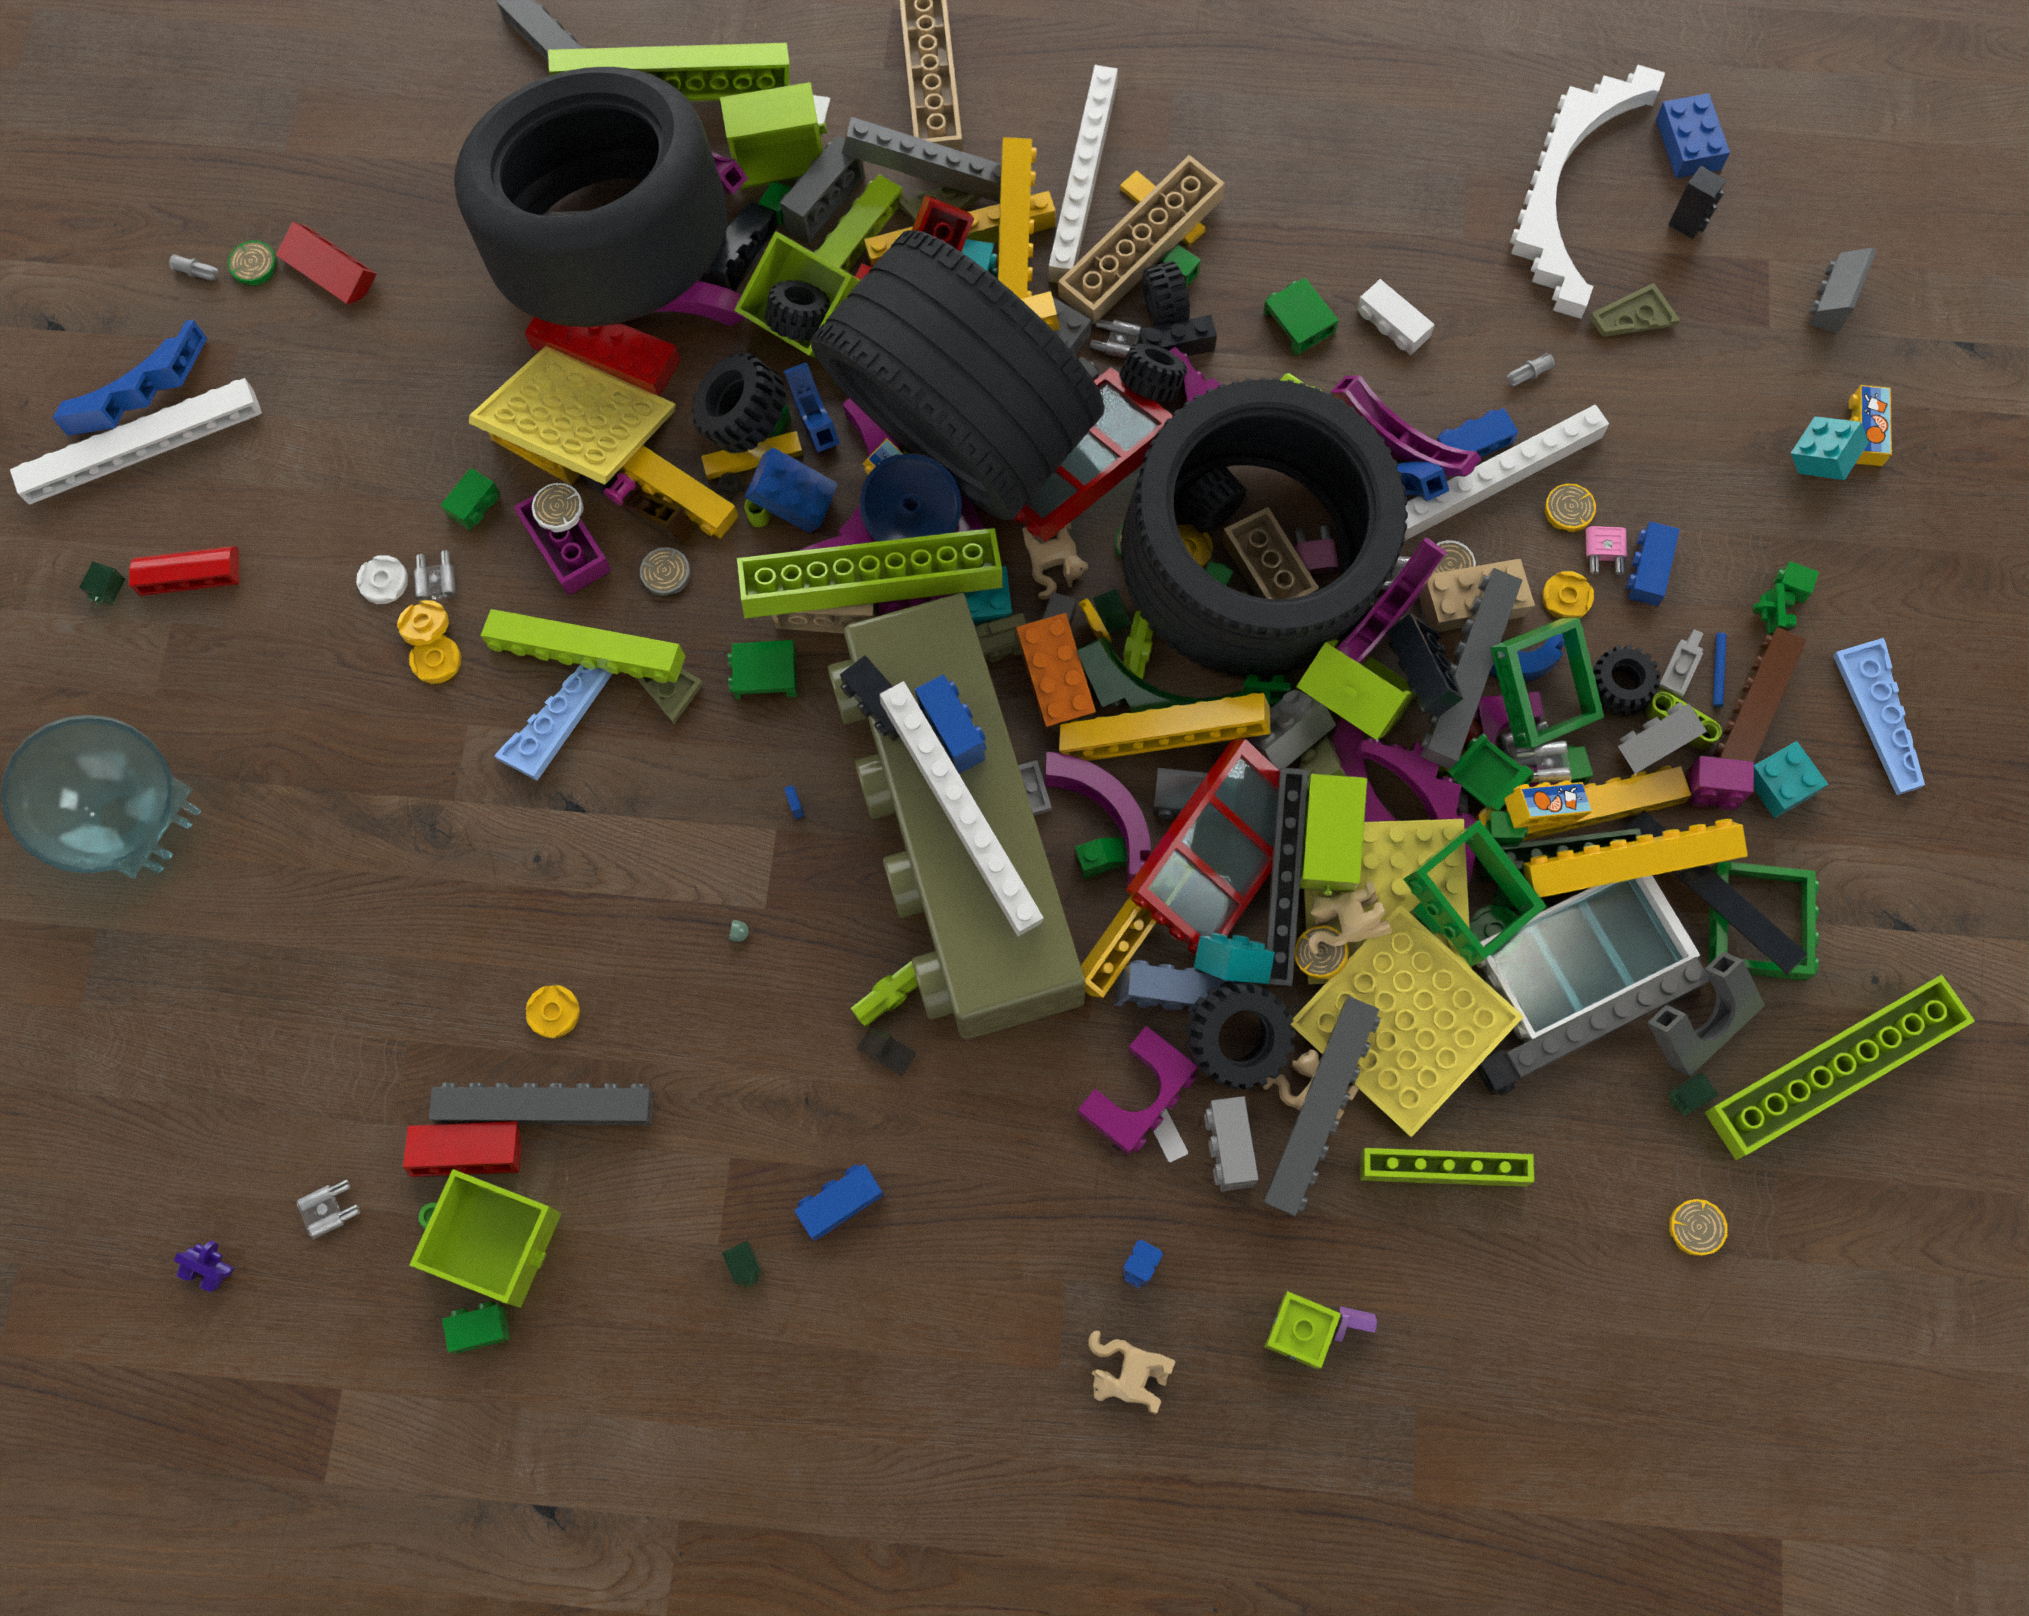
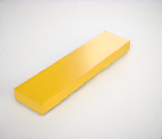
M1136 170L1120 185V190L1139 204L1156 186ZM1199 222L1182 241L1190 246L1205 232L1206 227Z
M797 431L768 438L763 443H758V447L752 450L748 449L747 452L728 453L722 450L701 456L707 479L710 480L756 468L762 455L773 447L792 458L802 456L803 452Z

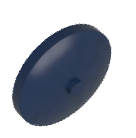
M917 454L896 455L879 463L867 476L859 500L862 523L875 542L954 533L962 508L958 485L949 471L937 461Z

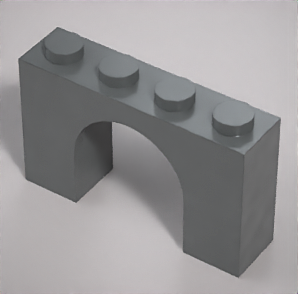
M1724 951L1705 968L1716 993V1003L1710 1018L1703 1026L1694 1030L1685 1013L1668 1005L1663 1007L1648 1022L1670 1067L1689 1077L1765 1006L1744 961Z

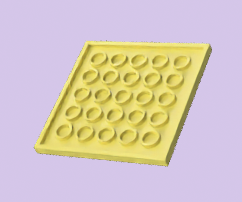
M545 346L469 415V424L597 482L606 484L675 412L676 404Z
M1464 819L1364 822L1360 884L1354 891L1364 889L1369 881L1373 882L1378 898L1376 903L1381 902L1385 910V914L1380 918V921H1385L1399 905L1403 906L1410 913L1420 903L1403 879L1464 830ZM1464 842L1427 874L1469 927L1466 850ZM1304 889L1306 931L1315 927L1316 919L1310 913L1313 910L1314 898L1317 895L1333 898L1343 892L1332 891V895H1324L1322 890ZM1376 903L1363 908L1364 912L1372 910ZM1335 916L1324 924V926L1333 927L1340 933L1342 932L1339 917ZM1437 932L1434 935L1445 946H1447L1456 956H1458L1467 966H1469L1466 960L1460 956L1459 951L1456 949V947L1448 938L1444 936V934L1441 935L1439 932ZM1367 939L1358 942H1347L1349 947L1348 957L1350 958ZM1308 976V985L1326 984L1331 978L1314 979Z
M1399 905L1386 919L1392 933L1378 938L1367 939L1348 959L1347 965L1341 973L1332 977L1293 1018V1022L1290 1025L1323 1055L1341 1008L1348 996L1378 1008L1377 1016L1381 1020L1376 1032L1370 1031L1367 1042L1371 1043L1366 1057L1359 1058L1356 1067L1360 1068V1072L1354 1085L1404 1132L1412 1137L1524 1016L1403 906Z

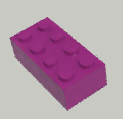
M535 495L513 507L568 596L612 571L606 558L581 519L569 530L553 532L552 530L542 528L533 516L532 502Z

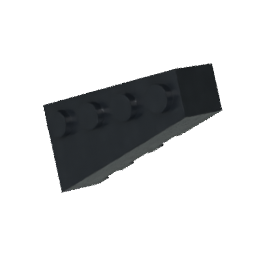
M750 201L726 229L722 245L714 261L703 274L704 282L736 292L778 228L776 213Z
M1409 613L1386 631L1390 639L1389 647L1400 660L1398 665L1409 678L1407 684L1418 697L1416 702L1424 713L1429 712L1439 718L1463 700L1457 680L1449 672L1452 666L1443 656L1446 652L1445 647L1437 641L1441 638L1437 630Z

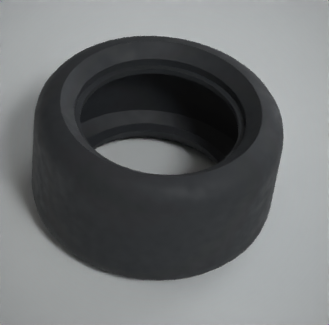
M620 67L581 68L557 73L520 88L497 103L477 122L462 146L455 168L454 186L460 212L494 284L505 298L518 309L531 316L558 325L597 327L618 324L642 317L664 307L685 293L703 276L714 261L726 233L727 202L699 115L690 101L679 90L651 74ZM620 178L644 179L625 196L600 208L574 215L544 216V213L556 202L592 184Z

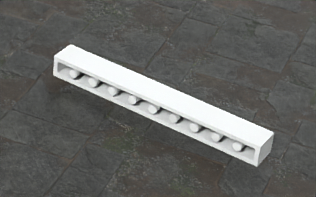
M1094 66L1049 262V282L1058 283L1078 262L1116 94L1117 68Z
M243 378L232 381L230 384L218 389L209 390L207 393L195 398L186 399L177 405L163 408L159 412L140 417L128 424L117 426L100 435H93L82 442L70 444L64 449L47 453L33 461L24 462L10 469L17 493L30 505L260 415L262 411L254 390L247 380Z
M1595 404L1474 467V471L1468 476H1457L1447 481L1449 492L1429 501H1425L1420 496L1408 501L1405 506L1408 512V518L1405 521L1407 524V530L1404 534L1405 541L1601 439L1609 426L1608 421Z
M903 681L881 693L880 703L1016 935L1019 937L1042 924L1044 917L905 682Z

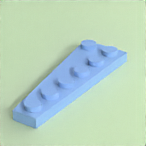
M1884 638L1836 652L1833 655L1834 660L1896 795L1922 788L1925 785L1916 751L1913 748L1910 730L1907 729L1904 720L1906 714L1904 707L1899 702L1897 695L1899 689L1897 682L1893 680L1891 673L1892 664Z
M580 665L562 683L563 688L554 697L550 696L545 701L546 706L537 715L533 714L527 720L529 724L519 734L516 732L495 754L497 760L538 781L613 673L601 668L588 669Z

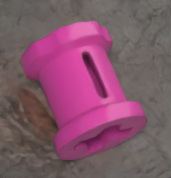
M619 472L617 480L610 488H606L603 492L613 503L621 506L625 496L630 490H635L637 486L628 476Z

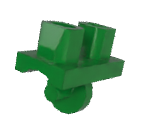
M1776 583L1772 590H1768L1764 595L1760 596V602L1753 605V613L1761 615V621H1766V634L1771 635L1777 627L1786 631L1796 627V616L1794 614H1786V608L1790 609L1794 606L1795 593L1784 590V584Z
M1249 674L1247 680L1244 681L1242 694L1247 696L1251 693H1264L1269 706H1274L1283 699L1286 693L1291 691V683L1286 682L1284 675H1274L1271 677V682H1261V676Z

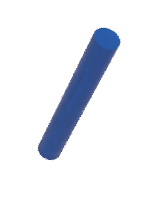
M1726 633L1716 634L1713 707L1715 708L1724 706Z

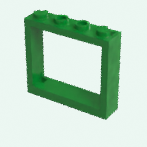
M1562 618L1490 647L1515 747L1534 748L1604 718L1602 703L1599 698L1596 678L1593 673L1580 618ZM1562 633L1582 714L1537 732L1517 651Z
M1480 820L1465 828L1403 879L1411 889L1412 894L1416 895L1425 907L1427 914L1436 921L1442 929L1444 936L1452 942L1459 951L1460 956L1466 960L1470 967L1485 960L1547 907ZM1464 842H1466L1521 913V916L1484 947L1427 874Z
M1726 861L1715 863L1711 869L1727 883L1729 875L1801 883V948L1807 953V957L1801 962V965H1797L1787 975L1773 962L1742 960L1750 975L1807 981L1813 977L1819 968V959L1815 957V947H1817L1819 942V933L1815 931V921L1819 917V907L1815 905V896L1819 891V882L1815 880V871ZM1709 906L1710 964L1723 951L1727 953L1728 922Z

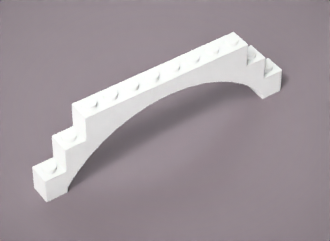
M1637 65L1635 73H1629L1626 82L1603 76L1601 84H1595L1593 92L1570 86L1567 95H1561L1557 107L1561 112L1560 114L1555 113L1551 124L1554 132H1548L1544 147H1548L1547 152H1541L1537 166H1541L1540 172L1535 170L1530 185L1534 186L1533 191L1528 190L1523 203L1528 205L1527 209H1521L1517 224H1521L1520 229H1514L1510 243L1514 244L1511 254L1534 261L1531 271L1535 272L1532 282L1555 289L1552 300L1556 301L1554 311L1581 319L1593 286L1587 284L1576 270L1567 254L1560 235L1556 214V192L1560 172L1573 150L1598 126L1628 110L1646 104L1653 106L1665 75L1664 72Z

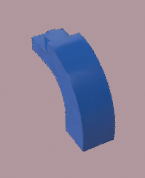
M805 362L783 371L800 419L817 453L840 444L833 421L823 406L808 364Z
M1423 461L1398 464L1397 470L1402 474L1401 483L1405 485L1406 489L1404 495H1417L1425 501H1429L1449 492L1444 470L1437 464Z
M1562 633L1549 638L1537 650L1530 652L1517 651L1525 682L1546 675L1557 665L1564 654L1560 651L1564 646ZM1493 662L1489 675L1498 679Z

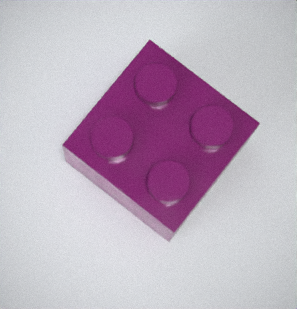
M1699 756L1685 773V779L1691 796L1685 803H1693L1695 807L1719 806L1722 810L1738 808L1753 793L1754 762Z

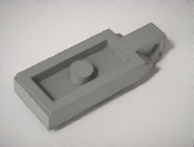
M1694 629L1687 641L1680 640L1660 680L1658 690L1670 693L1680 700L1682 699L1703 655V649L1698 647L1704 633Z

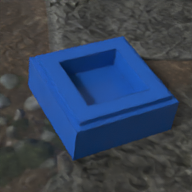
M793 785L785 787L784 790L794 818L803 817L804 812L795 787Z

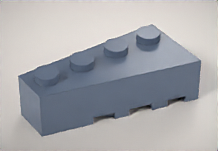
M1135 960L1127 965L1116 979L1114 1005L1124 1006L1125 1001L1136 1002L1137 1007L1140 1008L1162 1004L1164 1010H1182L1184 1006H1188L1189 1012L1190 1010L1196 1011L1198 1005L1195 1002L1199 997L1205 999L1208 996L1207 990L1212 987L1219 989L1221 983L1230 982L1234 984L1235 981H1227L1211 974L1200 973V970L1197 968L1177 970L1175 966L1170 964H1160L1156 967L1150 966L1147 961Z

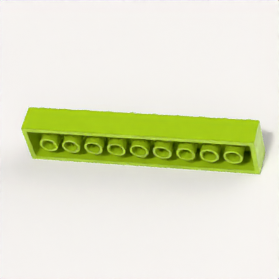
M787 43L548 50L550 76L569 70L589 67L629 68L651 74L679 90L690 102L720 101V97L789 86Z
M995 528L737 558L744 618L1002 588V566Z
M1940 975L1704 1113L1735 1160H1738L1972 1024L1975 1020L1943 975Z

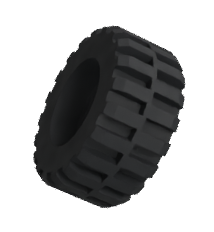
M739 353L725 357L724 361H718L714 364L715 367L712 370H708L705 374L706 377L698 385L699 389L694 394V404L691 407L692 420L698 433L728 453L747 452L748 449L752 450L758 447V443H763L768 438L767 435L775 430L777 421L781 420V411L785 409L786 404L784 399L786 397L784 382L778 373L755 356Z
M1235 981L1234 984L1230 982L1221 983L1219 989L1212 987L1207 990L1208 996L1205 999L1199 997L1195 1002L1198 1005L1197 1010H1190L1188 1018L1192 1021L1191 1025H1186L1185 1034L1189 1035V1040L1185 1042L1187 1049L1192 1052L1190 1056L1192 1061L1199 1066L1200 1071L1221 1085L1223 1084L1231 1089L1240 1087L1243 1090L1253 1089L1254 1084L1262 1087L1267 1084L1266 1079L1268 1077L1275 1079L1280 1075L1278 1069L1281 1065L1286 1068L1289 1063L1286 1056L1288 1052L1293 1053L1295 1045L1290 1043V1040L1296 1037L1295 1029L1290 1026L1293 1018L1291 1013L1285 1011L1286 1005L1282 1000L1277 999L1276 995L1255 984ZM1242 1010L1251 1011L1257 1015L1261 1025V1036L1256 1048L1250 1054L1240 1059L1232 1060L1225 1057L1219 1047V1032L1223 1023L1236 1012Z

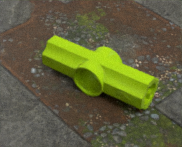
M1136 611L1130 636H1127L1123 658H1125L1124 664L1127 668L1143 680L1146 663H1149L1154 630L1152 631L1148 627L1149 623L1146 619H1142L1140 616L1141 611Z
M912 961L894 975H888L881 979L872 988L871 993L851 1007L852 1012L864 1027H867L887 1010L891 1011L905 1001L907 994L918 987Z

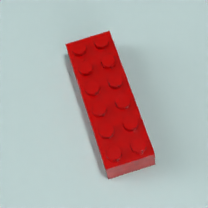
M533 317L524 332L531 348L541 351L545 346H548L660 397L681 361L676 345L621 323L597 327H571Z

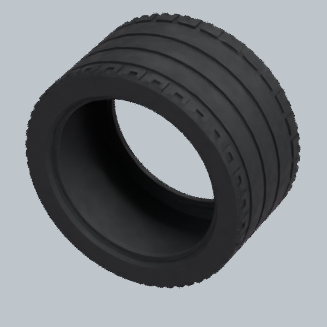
M904 231L874 264L869 273L848 294L847 298L827 318L826 323L822 324L811 337L812 350L823 368L847 396L878 427L908 454L926 456L940 463L955 479L960 495L980 509L1000 519H1014L1024 508L1025 503L1032 499L1044 485L1047 478L1056 471L1068 457V454L1088 434L1089 429L1104 414V402L1097 385L1079 359L1060 337L1026 303L991 273L956 248L921 231Z
M1250 378L1242 382L1239 380L1233 381L1229 385H1218L1217 389L1211 388L1206 391V394L1195 396L1192 402L1187 401L1183 408L1176 410L1172 418H1168L1164 426L1158 430L1155 439H1152L1144 456L1125 515L1120 541V557L1123 561L1121 567L1125 575L1124 581L1129 586L1128 593L1135 601V608L1141 611L1140 616L1142 619H1146L1149 623L1148 627L1152 631L1155 630L1158 633L1157 637L1160 640L1164 639L1168 643V647L1171 649L1175 648L1181 656L1185 655L1191 658V662L1201 663L1202 667L1214 668L1216 672L1221 673L1225 671L1229 675L1237 673L1242 674L1243 677H1247L1249 674L1259 676L1268 674L1269 676H1274L1278 672L1285 674L1289 670L1300 669L1302 665H1310L1325 642L1345 639L1351 633L1397 564L1402 551L1401 547L1405 541L1404 534L1407 530L1405 521L1408 518V512L1405 507L1407 505V498L1404 497L1406 489L1405 485L1401 483L1402 474L1397 470L1398 464L1396 460H1393L1391 450L1384 444L1385 440L1382 436L1379 437L1375 432L1374 426L1369 425L1366 422L1367 419L1356 413L1352 406H1347L1343 400H1338L1332 397V394L1324 393L1317 387L1306 386L1305 383L1300 382L1298 384L1292 380L1281 381L1278 378H1273L1272 380H1267L1266 378L1252 380ZM1220 466H1258L1285 474L1310 490L1331 516L1341 546L1340 577L1325 588L1314 593L1290 599H1265L1233 590L1209 575L1189 553L1178 531L1175 520L1174 497L1188 483Z

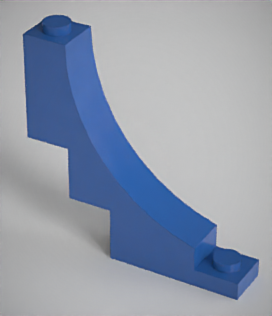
M194 319L185 321L177 337L165 339L148 358L130 372L96 391L62 401L52 418L67 436L115 428L124 411L149 407L158 390L183 385L207 340L206 335Z

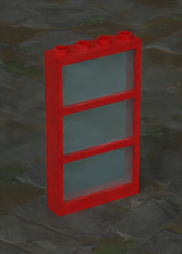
M1112 367L1094 380L1103 398V416L1089 429L1088 434L1068 454L1063 463L1047 478L1044 485L1029 502L1025 503L1024 508L1014 518L1018 524L1022 522L1033 537L1038 536L1044 542H1047L1140 467L1152 439H1155L1156 433L1164 426L1165 421L1168 418H1172V414L1154 400L1143 397L1129 389L1121 381L1119 373Z
M1246 739L1231 740L1126 889L1132 896L1131 900L1133 903L1151 912L1150 917L1155 922L1167 926L1170 929L1168 933L1175 939L1184 941L1188 945L1187 950L1195 956L1200 936L1211 937V933L1228 935L1272 871L1279 770Z

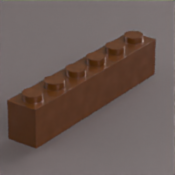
M1779 627L1771 635L1768 633L1765 635L1760 645L1763 648L1761 656H1756L1751 665V669L1754 670L1753 675L1746 678L1741 688L1745 693L1742 699L1738 698L1732 709L1735 716L1733 720L1729 719L1722 732L1726 736L1723 743L1719 741L1713 756L1716 758L1754 762L1806 639Z

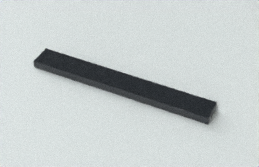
M1645 810L1625 827V830L1640 828L1641 835L1652 834L1653 837L1663 836V831L1667 830ZM1702 865L1671 871L1785 974L1788 975L1807 957V953L1709 866Z

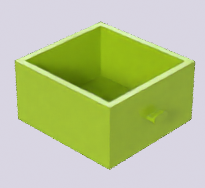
M811 82L720 97L731 157L735 159L748 177V180L739 189L769 185L772 181L780 183L797 180L808 171L812 161L816 158L818 159L823 153L820 134H827L825 122L818 124Z
M775 231L734 311L809 356L816 358L811 347V340H791L788 337L778 335L777 332H773L770 329L771 327L767 326L765 311L769 290L774 284L786 280H799L819 287L821 291L827 294L826 297L830 300V307L821 323L822 325L826 323L827 318L847 298L848 294L861 280Z
M1344 638L1325 642L1298 683L1297 688L1376 740L1391 733L1416 696V693L1408 686V680L1371 656L1364 666L1337 649L1345 640Z
M1321 774L1310 775L1307 783L1299 889L1322 890L1324 895H1332V891H1354L1360 884L1367 778Z
M452 1169L410 1262V1266L521 1308L538 1268L540 1269L546 1256L545 1251L562 1213L547 1205Z

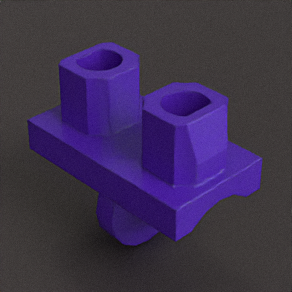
M209 1241L205 1246L197 1244L195 1248L191 1247L183 1254L178 1252L174 1258V1261L179 1263L177 1277L191 1281L195 1279L198 1272L203 1275L199 1286L208 1292L218 1289L222 1280L232 1275L234 1268L221 1262L223 1255L217 1253L218 1243L214 1241Z

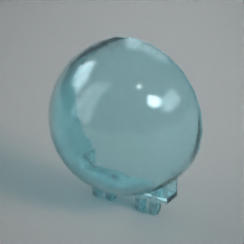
M92 714L66 716L47 723L29 734L12 753L3 772L0 791L3 816L12 835L28 853L43 863L64 871L80 873L117 870L135 879L142 866L157 873L162 872L164 868L159 863L148 859L152 852L164 859L172 857L173 854L157 845L172 821L187 829H190L192 826L188 819L177 815L180 808L187 810L193 815H199L202 811L197 806L185 801L192 791L191 787L172 776L164 755L149 737L130 724L112 717Z

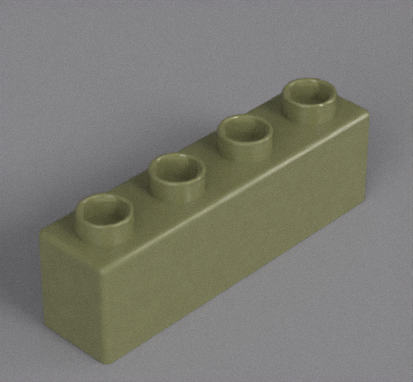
M964 593L847 625L844 629V636L850 659L829 665L828 672L843 723L847 725L868 719L878 754L855 760V766L870 818L876 820L895 814L906 851L883 858L898 916L905 918L924 912L935 949L933 952L912 958V965L928 1019H936L953 1014L960 1037L971 1039L1083 1006L1085 1004V978ZM864 655L868 657L893 687L904 681L916 702L915 689L943 674L948 682L953 681L960 693L958 698L961 704L966 703L973 716L971 718L974 727L980 726L986 740L984 743L987 747L984 750L985 760L959 775L1044 917L1042 924L1019 937L1016 935L901 737H898L895 741H892L887 735L883 737L875 728L874 724L876 722L872 717L866 718L857 707L858 701L854 697L848 698L841 689L842 681L840 674Z

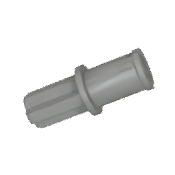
M176 254L170 258L169 266L173 270L187 273L193 278L198 276L208 280L217 279L218 269L202 264L198 259H187Z
M1546 353L1533 361L1528 360L1524 363V366L1510 372L1507 375V380L1510 385L1515 386L1529 378L1535 379L1538 374L1555 366L1554 359L1551 354L1548 355Z

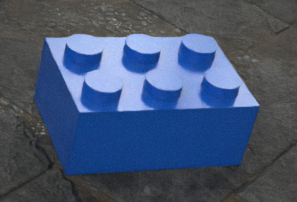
M1710 94L1664 101L1656 117V122L1675 177L1680 178L1694 175L1700 166L1711 172L1722 170L1730 151Z
M773 447L762 455L744 498L798 528L811 533L821 526L838 483Z
M943 674L916 688L917 704L958 774L985 760L984 750L987 749L984 743L986 740L985 735L979 725L974 727L971 720L973 717L966 703L961 704L958 698L960 693L953 681L948 682Z

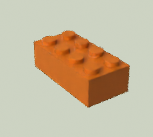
M1066 613L1016 627L1015 635L1043 728L1046 729L1093 715L1096 712L1080 658L1077 654L1076 644Z

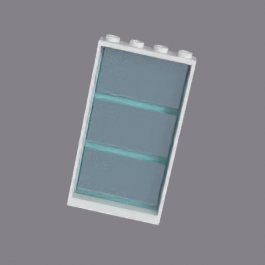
M1651 875L1591 887L1538 913L1490 956L1476 965L1479 968L1482 967L1485 972L1487 984L1524 1016L1513 1029L1517 1037L1523 1039L1526 1043L1694 957H1699L1700 954ZM1501 932L1481 941L1480 943L1484 947Z

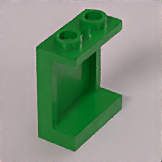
M1306 277L1298 282H1291L1284 290L1279 293L1274 292L1270 294L1265 300L1263 313L1266 316L1271 314L1292 341L1290 349L1295 356L1336 333L1338 318Z
M793 640L732 644V653H728V666L732 668V676L728 677L729 692L734 693L736 700L742 699V694L786 692L787 697H797L796 648Z
M1484 733L1479 738L1474 737L1468 743L1466 753L1461 758L1459 757L1458 761L1448 772L1449 778L1454 779V783L1461 784V788L1493 812H1505L1507 806L1504 798L1512 794L1515 787L1530 784L1534 779L1533 770L1526 765L1524 767L1519 765L1492 744Z

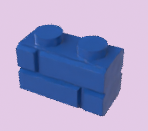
M1138 1240L1122 1271L1125 1276L1124 1281L1137 1289L1140 1286H1147L1163 1256L1161 1250L1143 1240Z

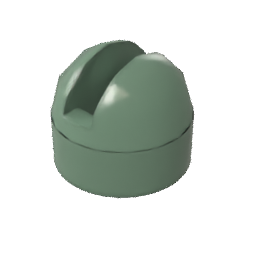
M733 920L729 940L735 942L745 940L749 933L748 926L742 921Z

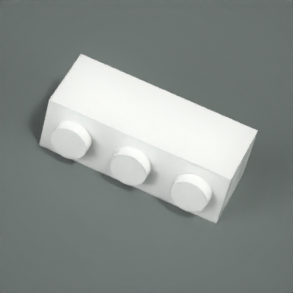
M1381 279L1360 297L1357 308L1360 315L1377 326L1383 335L1390 337L1399 349L1405 350L1411 355L1431 337L1434 324Z

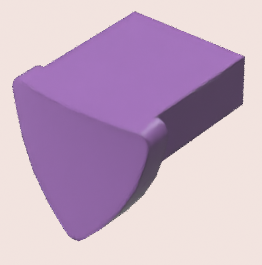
M1340 1307L1339 1313H1341L1335 1329V1341H1343L1347 1327L1375 1333L1377 1325L1375 1314Z

